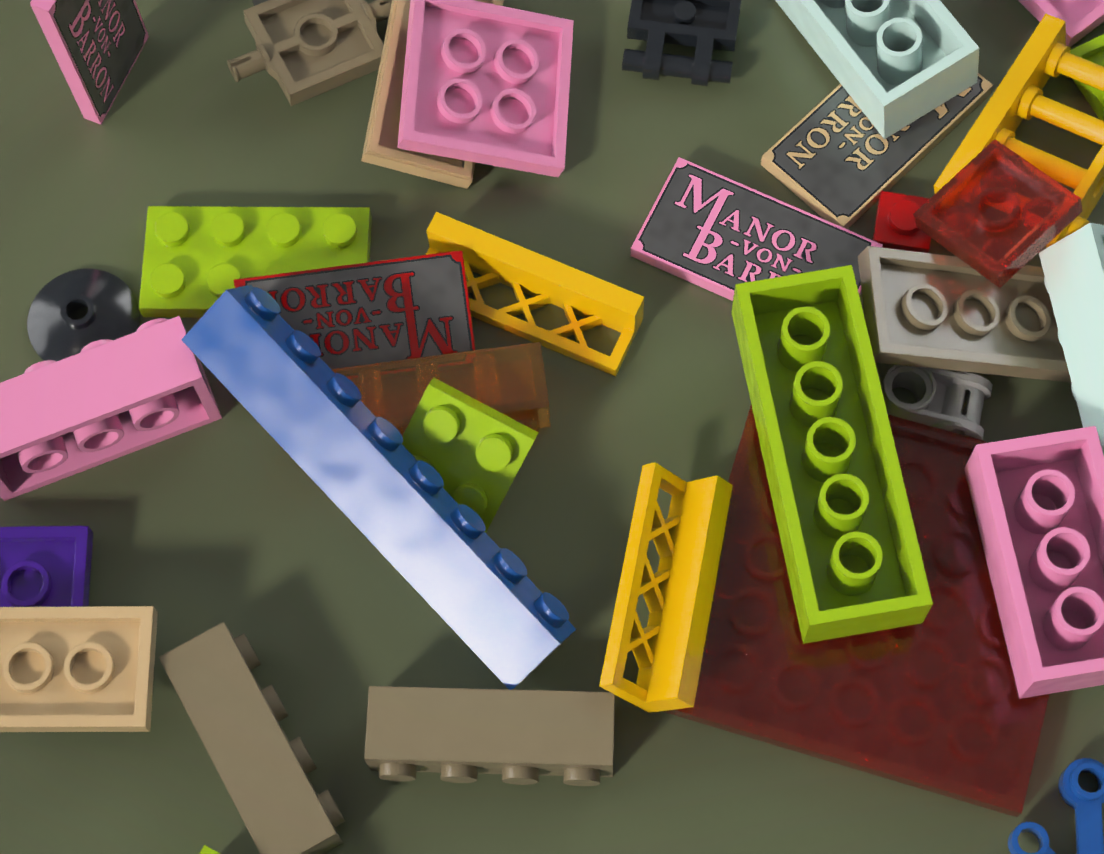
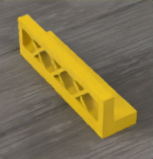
M439 212L435 213L426 230L429 242V249L426 255L463 251L468 294L472 293L475 299L469 298L471 317L616 377L643 321L644 296ZM472 271L482 276L474 278ZM502 283L513 288L518 303L497 310L484 304L479 290ZM523 292L533 297L525 299ZM553 304L564 309L569 324L548 331L536 326L530 311ZM523 314L525 321L514 316ZM575 314L584 317V319L577 321ZM604 325L621 334L611 355L608 356L589 348L582 332ZM574 335L577 342L567 339L566 337Z
M656 462L642 466L599 687L648 713L694 707L733 487L732 484L718 475L686 482ZM659 488L672 495L668 518L665 520L657 502ZM652 539L660 557L656 573H653L647 557L649 541ZM643 594L650 612L647 627L644 629L636 612L638 597ZM631 650L639 667L636 684L623 678L627 654Z

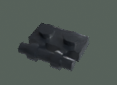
M632 0L627 27V39L647 41L646 51L624 49L622 70L641 72L645 79L659 80L660 75L692 79L691 84L708 86V81L730 84L733 62L712 59L713 49L735 51L742 0ZM664 44L696 47L695 57L663 53Z

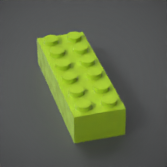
M852 265L735 284L731 312L803 644L922 624L933 602Z

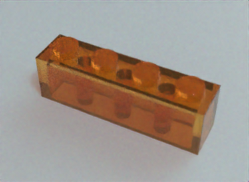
M540 342L331 369L335 374L339 373L350 379L360 390L363 404L376 417H382L392 423L402 436L433 377L537 432L540 431V428L551 427L550 407Z

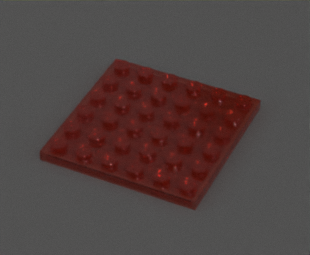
M751 405L728 481L733 487L694 707L662 712L1018 817L1023 810L1050 694L1019 699L964 470L975 446L989 442L888 415L933 605L922 624L803 644Z

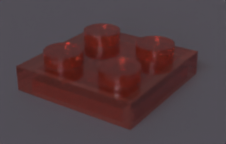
M994 139L913 215L916 227L990 282L1001 288L1083 211L1080 197Z

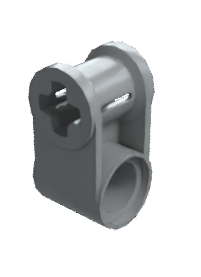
M894 365L888 370L881 384V389L892 428L932 436L943 442L961 446L978 445L983 441L984 429L980 426L984 400L991 397L993 384L989 380L973 373L905 365ZM902 387L910 390L915 395L917 402L908 404L899 401L894 396L892 389Z

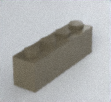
M222 622L159 656L170 681L260 854H325L343 844L335 827L344 823L345 820L328 789L317 795L307 776L309 772L317 769L300 736L289 741L279 721L289 715L272 684L263 689L260 688L251 670L260 666L261 663L245 633L234 638L226 624Z
M369 686L364 759L370 771H379V778L388 781L416 780V772L441 773L440 779L442 781L451 783L476 782L477 774H502V782L508 784H537L539 782V775L564 776L563 783L571 786H596L600 784V777H613L615 695L611 692Z

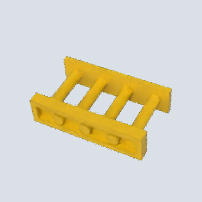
M1049 14L1044 15L934 184L937 214L957 222L967 205L973 207L979 203L1046 233V248L1090 223L1087 219L1104 193V121L1043 96L1042 89L1050 76L1057 78L1062 74L1104 91V67L1070 53V47L1066 45V21ZM1034 116L1102 145V148L1087 170L1015 139V131L1023 118L1030 120ZM1006 159L1075 190L1060 214L988 183L987 174L994 163H1002Z

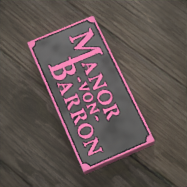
M31 0L30 4L83 117L102 124L149 38L136 1Z
M678 157L631 247V257L733 301L735 284L852 265L860 297L862 290L858 255L867 246L883 247V244Z

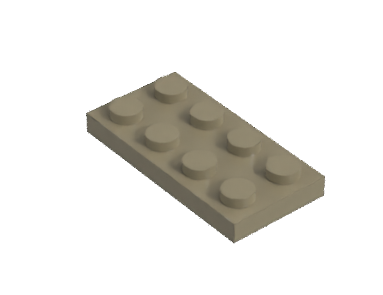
M867 246L858 255L864 316L875 363L1072 383L1063 347L1058 339V327L1050 296L1045 287V276L1042 267Z

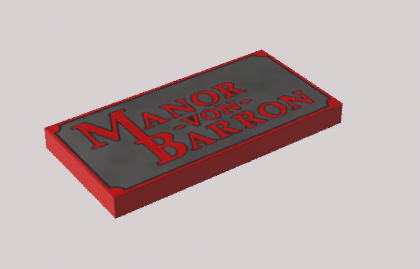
M462 250L234 280L235 288L252 285L270 294L280 306L281 312L279 315L294 330L305 333L318 345L321 350L320 358L335 374H342L350 380L477 364Z

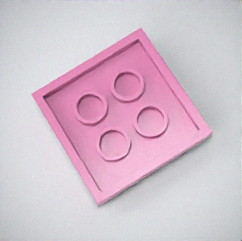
M410 0L397 148L559 177L565 169L574 20L475 0Z

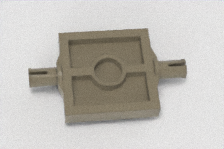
M268 0L243 10L245 23L256 42V50L232 60H227L229 70L236 82L266 70L269 75L278 81L291 106L379 70L384 44L377 33L376 23L389 18L392 0H374L369 3L365 0Z

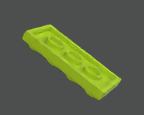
M148 206L139 310L143 317L174 318L180 316V318H201L226 289L235 288V279L370 262L372 225L370 207Z

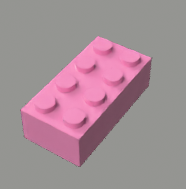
M180 316L169 320L165 318L150 320L142 324L132 334L116 340L102 339L86 345L76 355L60 361L46 360L35 363L28 367L24 374L0 383V497L4 501L222 419L200 359L181 340L187 334V331Z
M1096 426L976 445L964 470L1019 699L1104 685V455Z

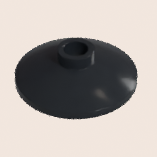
M98 269L69 271L51 280L36 295L31 304L27 319L28 336L34 350L43 361H60L80 353L86 345L102 339L116 340L136 332L140 327L141 321L139 305L129 286L109 272ZM82 307L88 308V313L84 318L79 320L70 318L75 310Z

